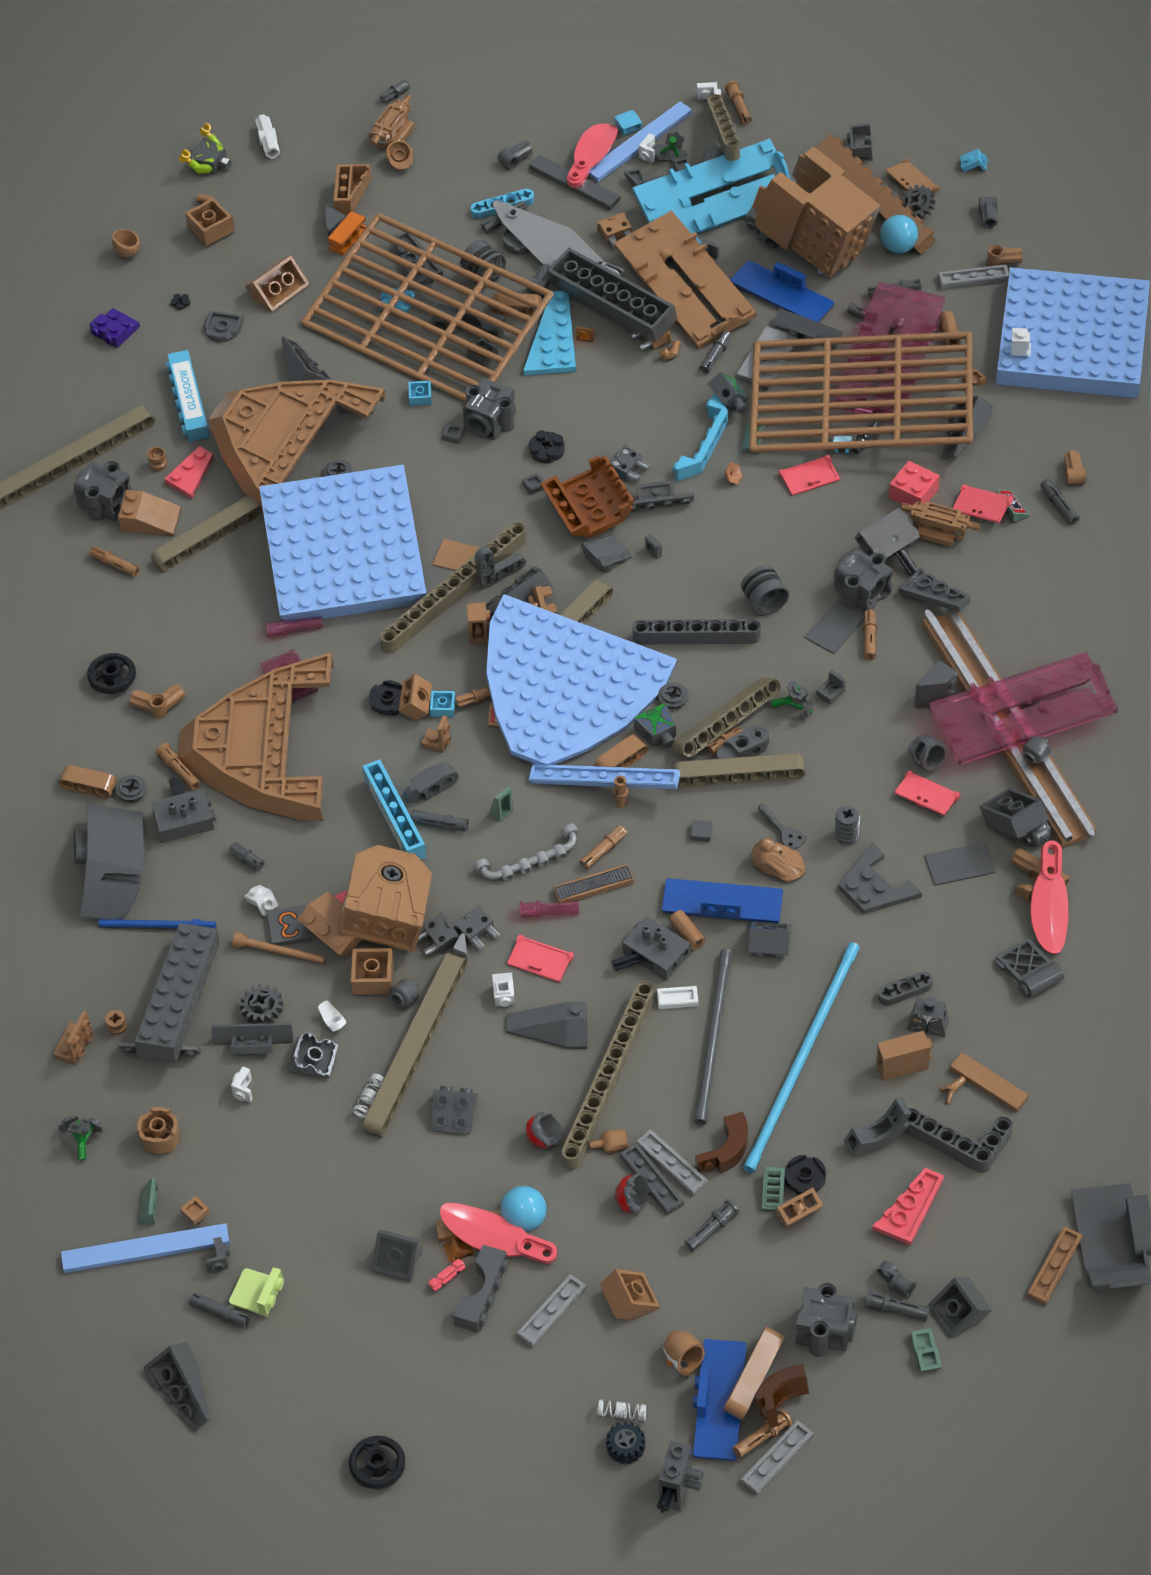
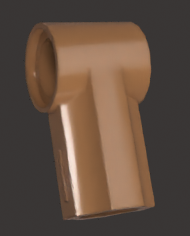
M992 245L988 250L987 264L988 266H997L1003 263H1022V249H1003L999 245Z
M1071 450L1064 454L1067 485L1086 483L1085 467H1082L1080 453L1076 452V450Z

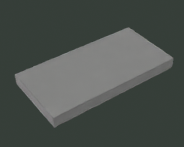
M766 326L757 341L798 339V337ZM795 346L761 348L760 354L792 352ZM753 348L737 372V378L751 383ZM786 360L760 361V366L784 365ZM760 373L759 379H775L778 373Z

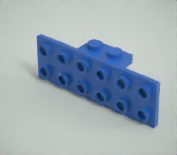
M748 260L730 279L735 286L783 310L819 322L834 306V301L806 288V275L778 261L774 265L773 272Z
M667 878L662 912L673 914L678 910H683L686 915L779 923L783 889Z
M705 1339L703 1346L705 1355L702 1367H700V1376L696 1375L695 1388H698V1395L693 1397V1408H697L693 1457L736 1461L737 1456L734 1454L732 1447L738 1444L740 1420L723 1411V1408L745 1367L747 1344L746 1342Z

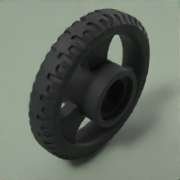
M108 653L97 657V659L92 661L87 671V678L91 687L104 694L123 692L131 686L136 677V669L132 660L119 653ZM124 665L129 669L126 679H122L120 670ZM103 679L106 685L98 683L97 680Z
M380 1435L367 1437V1439L361 1440L350 1454V1472L355 1481L365 1488L375 1490L387 1488V1486L389 1487L396 1483L404 1472V1452L401 1446L389 1437ZM384 1445L391 1448L397 1455V1458L389 1460L386 1452L379 1448V1446ZM366 1449L368 1451L365 1457L366 1466L362 1469H357L358 1456ZM376 1460L382 1461L380 1464L377 1465L372 1464ZM388 1470L392 1472V1474L385 1479L370 1480L371 1475L374 1477H381L385 1475Z

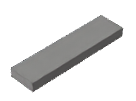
M1005 264L938 273V280L941 289L1009 281V273Z
M651 1129L636 1141L648 1157L692 1196H695L708 1184V1180Z
M569 1274L516 1333L517 1337L534 1348L587 1289L586 1285Z
M797 1420L740 1479V1483L757 1496L813 1438L814 1433Z

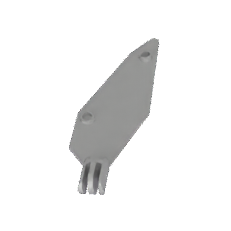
M496 200L493 202V207L503 225L543 265L545 263L551 266L568 248H571L616 274L622 275L624 271L622 268L604 262L571 228L502 201Z

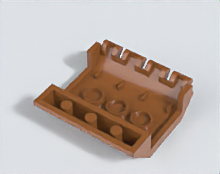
M597 455L589 459L591 469L564 482H560L558 477L554 476L540 483L571 535L591 538L622 523L633 509L632 504L635 500L627 491L628 489L622 480L619 479L620 477L614 467H611L612 464L607 456L600 458Z

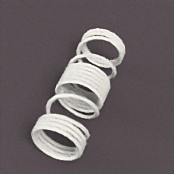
M372 1074L370 1077V1084L366 1085L360 1095V1099L357 1101L358 1105L353 1108V1112L361 1118L366 1117L369 1108L360 1105L359 1100L372 1105L377 1092L367 1088V1086L371 1085L376 1090H379L374 1086L380 1088L379 1086H381L384 1080L383 1076ZM356 1109L363 1111L366 1115L359 1113Z
M599 1400L598 1417H604L609 1406L612 1418L616 1415L618 1419H626L628 1409L629 1418L633 1420L638 1407V1420L645 1421L646 1404H641L640 1413L639 1404H637L631 1419L629 1403L626 1406V1402L621 1403L617 1401L616 1410L612 1416L611 1401H608L605 1414L603 1415L604 1400Z

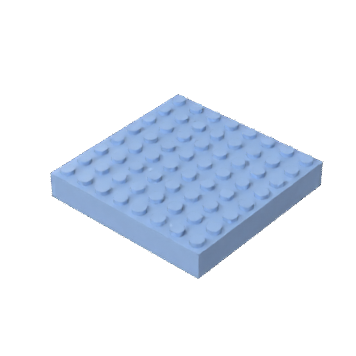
M1010 267L996 384L1138 398L1150 281ZM1012 328L1028 329V332H1030L1031 356H1011Z
M404 465L259 486L281 625L416 604L427 595Z

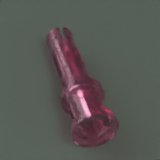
M321 616L293 621L281 619L280 622H265L268 638L281 634L286 636L289 632L323 628Z
M536 900L534 903H524L520 901V918H524V916L540 918L542 915L579 914V902L542 903Z

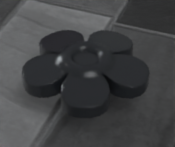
M175 294L174 299L171 300V305L176 306L177 309L189 306V295L183 294L181 296L180 294Z

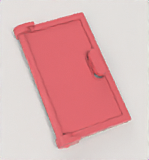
M829 454L825 455V457L778 471L791 495L840 480Z
M963 484L953 509L962 511L961 514L1000 523L1007 507L1013 501V496H1006Z
M910 770L905 774L904 780L894 792V794L914 802L917 806L930 809L943 816L946 815L953 803H956L961 795L959 792H954L916 775Z
M519 934L507 965L560 983L569 963L574 958V953L534 941Z

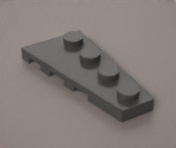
M406 232L393 236L425 251L415 237ZM396 246L401 258L414 264L417 263L420 256ZM426 260L422 266L423 268L443 276L442 269L436 263ZM405 267V270L408 275L411 270ZM419 273L413 279V281L422 285L433 281Z
M919 568L899 587V592L902 595L957 612H961L971 602L969 595L955 587L950 588L945 581H938L931 573L926 574L922 568Z

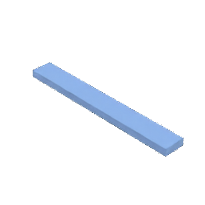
M678 102L607 154L597 165L591 168L588 176L600 182L638 154L640 143L649 133L655 135V140H657L691 115L692 109L682 102Z
M532 764L529 782L532 784L615 787L614 779L621 775L626 778V787L677 789L680 771L676 769L570 765L546 766Z
M227 1224L62 1251L63 1271L68 1273L214 1248L213 1238L218 1237L222 1238L223 1244L230 1245Z

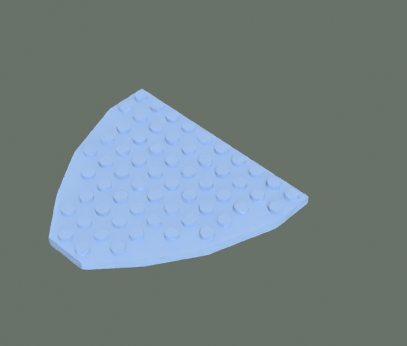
M503 594L489 625L486 678L495 718L511 755L534 764L547 766L555 765L586 753L627 729L634 722V717L643 713L658 697L660 688L668 683L677 659Z

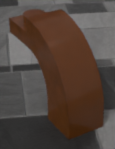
M743 1111L724 1117V1130L728 1139L723 1146L695 1156V1166L698 1172H708L718 1167L721 1174L732 1169L743 1158L748 1144V1125Z
M803 1364L791 1366L774 1373L758 1388L756 1402L760 1417L763 1416L764 1420H769L770 1428L779 1426L777 1411L784 1401L792 1397L809 1394L808 1380Z

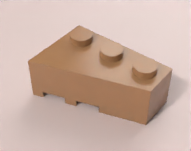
M337 164L333 200L335 210L344 215L355 211L372 180L370 164Z

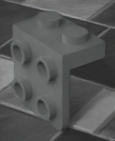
M440 1086V1089H434L431 1129L433 1131L469 1134L472 1128L474 1102L477 1101L478 1093H472L473 1089L460 1088V1091H452L453 1087Z

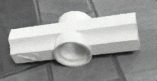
M259 115L255 122L260 145L263 146L266 157L275 159L280 154L275 128H272L269 116Z

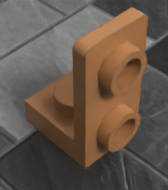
M443 715L437 731L427 729L421 743L422 748L443 753L446 746L450 745V724H448L447 716Z

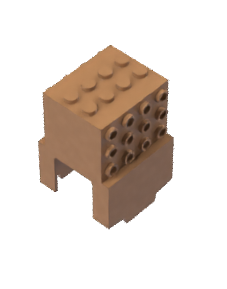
M813 146L804 155H799L792 174L797 181L796 183L780 172L771 179L767 187H759L752 208L757 212L754 226L785 250L791 247L830 278L841 268L845 269L849 262L856 260L863 251L881 205L844 177L846 171Z

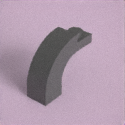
M896 1098L880 1119L866 1126L853 1127L845 1137L844 1142L852 1156L865 1155L879 1150L897 1139L909 1127L907 1120L912 1113L903 1098Z

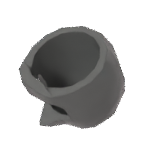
M918 736L908 746V751L916 763L929 771L938 769L947 757L946 747L939 739L933 736Z

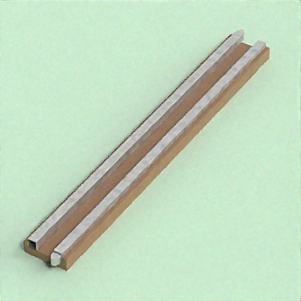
M946 608V614L935 617L931 611L925 610V619H923L922 627L946 665L957 671L959 686L1026 793L1042 800L1049 818L1046 822L1061 848L1087 838L1094 839L1097 828L1050 754L1040 764H1030L1023 758V746L1032 736L1038 735L960 612Z

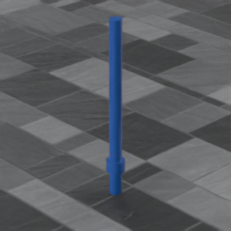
M100 919L99 927L177 929L179 923L216 928L217 923L216 921H201V919H192V921Z

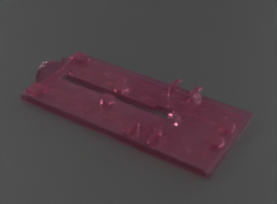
M878 281L868 309H863L862 311L865 314L863 323L858 322L857 327H860L858 336L888 335L891 326L892 328H895V326L901 327L898 335L934 333L937 329L936 325L946 297ZM932 340L901 342V347L929 346ZM889 342L854 344L853 349L887 348ZM926 353L901 354V360L924 359ZM884 355L849 357L847 363L882 361ZM891 355L888 361H894V355ZM901 367V373H917L921 367ZM879 368L844 370L842 376L877 374ZM886 368L884 374H894V368ZM901 380V386H914L916 380ZM881 381L879 387H894V381ZM874 382L839 383L837 389L871 388ZM901 393V399H909L911 393ZM876 394L874 400H894V394ZM869 395L834 396L832 402L867 401ZM901 406V412H905L906 406ZM894 407L842 410L859 414H876L877 412L893 413Z
M1087 651L995 682L992 677H988L989 684L976 687L973 682L970 683L971 690L929 703V709L958 765L1024 744L1032 736L1045 737L1118 712V707L1110 694L1104 675L1100 670V665L1098 663L1093 664ZM1088 681L1092 683L1097 694H1094L1091 688L1088 687L1049 701L1042 700L1037 705L1009 713L1007 718L998 721L994 719L996 713L1026 703L1031 704L1032 701L1062 691L1066 693L1067 690L1084 685Z

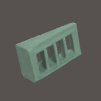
M509 786L494 797L490 814L497 821L503 820L513 812L512 791Z
M764 1167L762 1211H775L778 1206L783 1204L785 1168ZM768 1184H780V1186H771ZM767 1192H775L779 1194H767ZM767 1200H779V1203H772V1202H766V1201H767Z

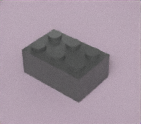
M1011 787L979 806L988 827L1017 839L1025 837L1028 832L1041 827L1044 822L1049 820L1041 799Z

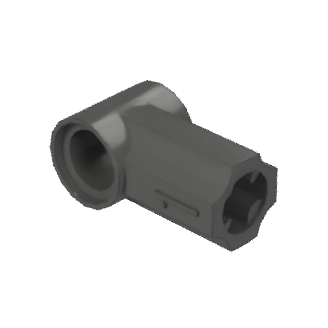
M524 140L511 149H502L497 159L512 170L517 167L521 159L532 153V148L529 142Z
M979 197V212L982 215V225L986 228H993L997 225V197Z
M545 263L540 265L534 278L531 277L529 281L548 289L550 280L547 270L550 265ZM527 288V292H529V293L536 294V295H540V296H545V295H542V294H540V293H538V292H536V291H534V290H531V289Z

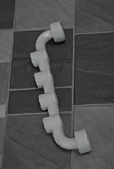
M575 824L566 825L562 828L561 832L565 839H569L568 843L564 845L557 844L551 850L546 852L540 851L528 859L522 858L516 864L511 866L505 865L496 872L488 871L490 865L487 859L476 861L473 864V868L477 874H482L487 879L503 878L504 881H510L514 878V872L520 870L521 874H527L532 870L531 866L537 863L539 867H545L550 862L549 858L554 856L557 860L564 859L567 856L566 852L576 845L578 829Z

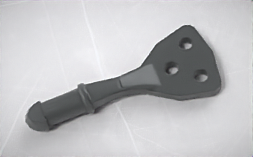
M760 804L758 806L759 812L780 831L783 845L795 850L806 841V835L797 829L782 825L766 805Z

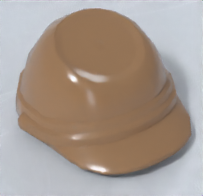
M398 140L388 145L385 156L394 168L402 170L412 165L413 149L405 141Z

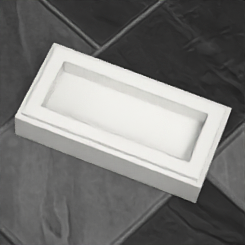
M697 986L657 989L658 1009L698 1006Z

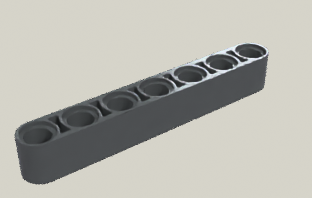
M756 619L637 620L633 623L632 632L633 641L637 644H754L761 639V623Z

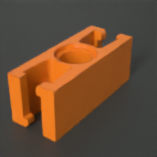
M351 211L328 237V242L330 244L333 243L329 246V250L344 256L366 229V225L362 224L366 221L365 217Z

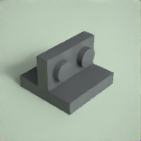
M380 1229L377 1232L371 1270L411 1281L414 1276L415 1264L423 1251V1247L419 1246L420 1240Z

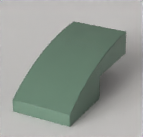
M932 1328L910 1332L920 1371L924 1372L942 1368Z

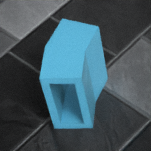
M633 110L614 117L615 126H617L623 136L642 127L640 118Z

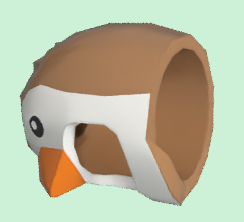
M683 1330L672 1331L668 1334L663 1344V1351L667 1356V1365L671 1366L674 1364L675 1368L685 1377L691 1375L704 1359V1347L689 1332ZM681 1361L686 1362L688 1366L686 1368H682Z

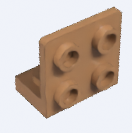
M82 1012L76 1024L69 1022L53 1053L55 1059L76 1065L79 1058L83 1057L85 1046L93 1037L91 1022L87 1012Z

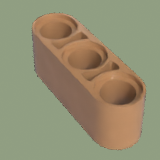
M501 293L494 294L492 298L530 317L536 310ZM521 294L538 303L542 301L539 295ZM491 307V312L493 314L513 317L507 313H504L496 308Z
M632 734L598 757L594 766L628 768L647 753L648 746L635 734Z
M67 765L59 780V785L66 790L100 798H109L117 783V779L109 773L74 765Z

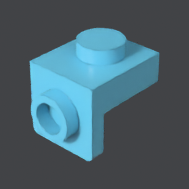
M979 149L960 156L961 169L964 172L980 166L983 171L987 170L986 163H988V159Z

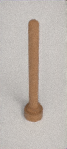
M236 932L233 937L232 947L241 949L248 946L320 964L325 962L324 956L248 939V936H245L244 933Z

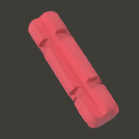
M460 1259L455 1260L452 1266L449 1265L437 1275V1278L434 1277L428 1282L430 1288L433 1291H438L442 1284L445 1285L457 1276V1272H462L465 1269V1264Z

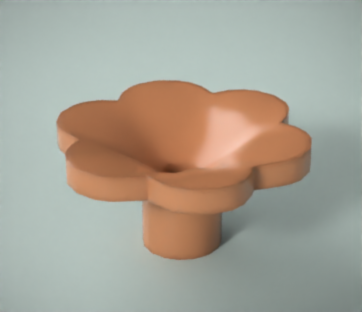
M733 462L728 464L724 473V477L729 483L737 485L739 480L742 479L740 466Z

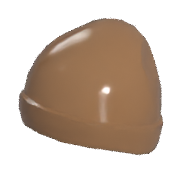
M119 229L112 234V245L118 256L129 258L137 254L140 249V240L135 232L128 229Z

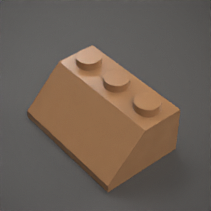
M290 255L276 262L246 284L245 287L256 302L272 312L310 283Z
M327 891L311 902L297 920L340 956L348 958L352 953V949L357 947L361 939L337 934L343 903Z

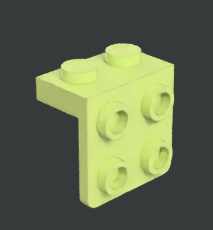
M273 1267L270 1275L248 1268L244 1269L229 1299L230 1305L267 1317L271 1308L275 1305L278 1292L284 1285L281 1269Z

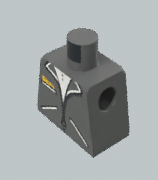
M932 996L917 998L911 1011L907 1030L924 1031L927 1034L945 1037L949 1022L946 1003L936 1001Z

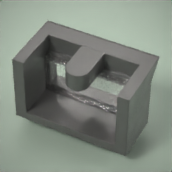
M870 123L850 125V132H847V141L851 144H847V146L854 153L852 156L854 158L857 156L859 159L869 158L873 160Z

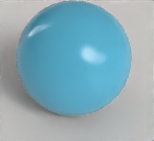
M905 215L889 217L880 229L881 243L892 253L902 254L910 251L918 239L917 225L911 218Z
M518 1186L505 1194L501 1201L500 1213L508 1223L521 1227L525 1232L535 1230L543 1223L547 1213V1206L544 1197L538 1190L529 1186Z

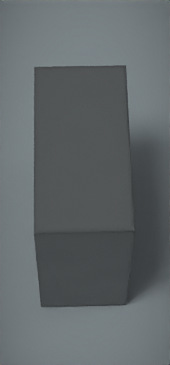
M480 338L474 343L498 355V348L485 339ZM467 349V357L481 366L485 367L492 361Z

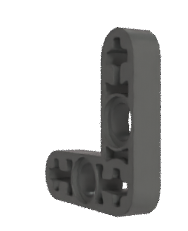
M483 546L475 553L477 581L483 588H488L521 570L525 566L526 560L520 553H515L495 564L493 552L487 546Z

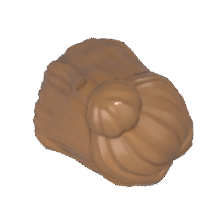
M770 838L761 839L752 849L751 861L762 873L791 882L799 879L806 871L803 858L798 851L790 849L783 844L773 842Z

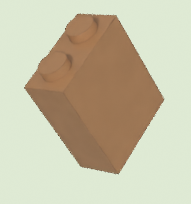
M924 1031L877 1043L876 1066L882 1081L929 1069V1060L932 1059L930 1050L933 1047L931 1039L926 1037Z

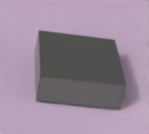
M448 423L442 435V440L459 444L465 433V427Z
M537 472L522 479V484L532 495L543 490L540 483L544 480Z
M651 534L645 537V549L656 559L662 556V544Z
M693 820L691 840L710 841L712 822Z

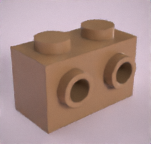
M486 603L467 604L470 644L488 643L490 610H486Z

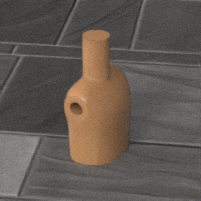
M625 1128L604 1131L600 1140L589 1141L591 1149L603 1147L607 1154L628 1148Z

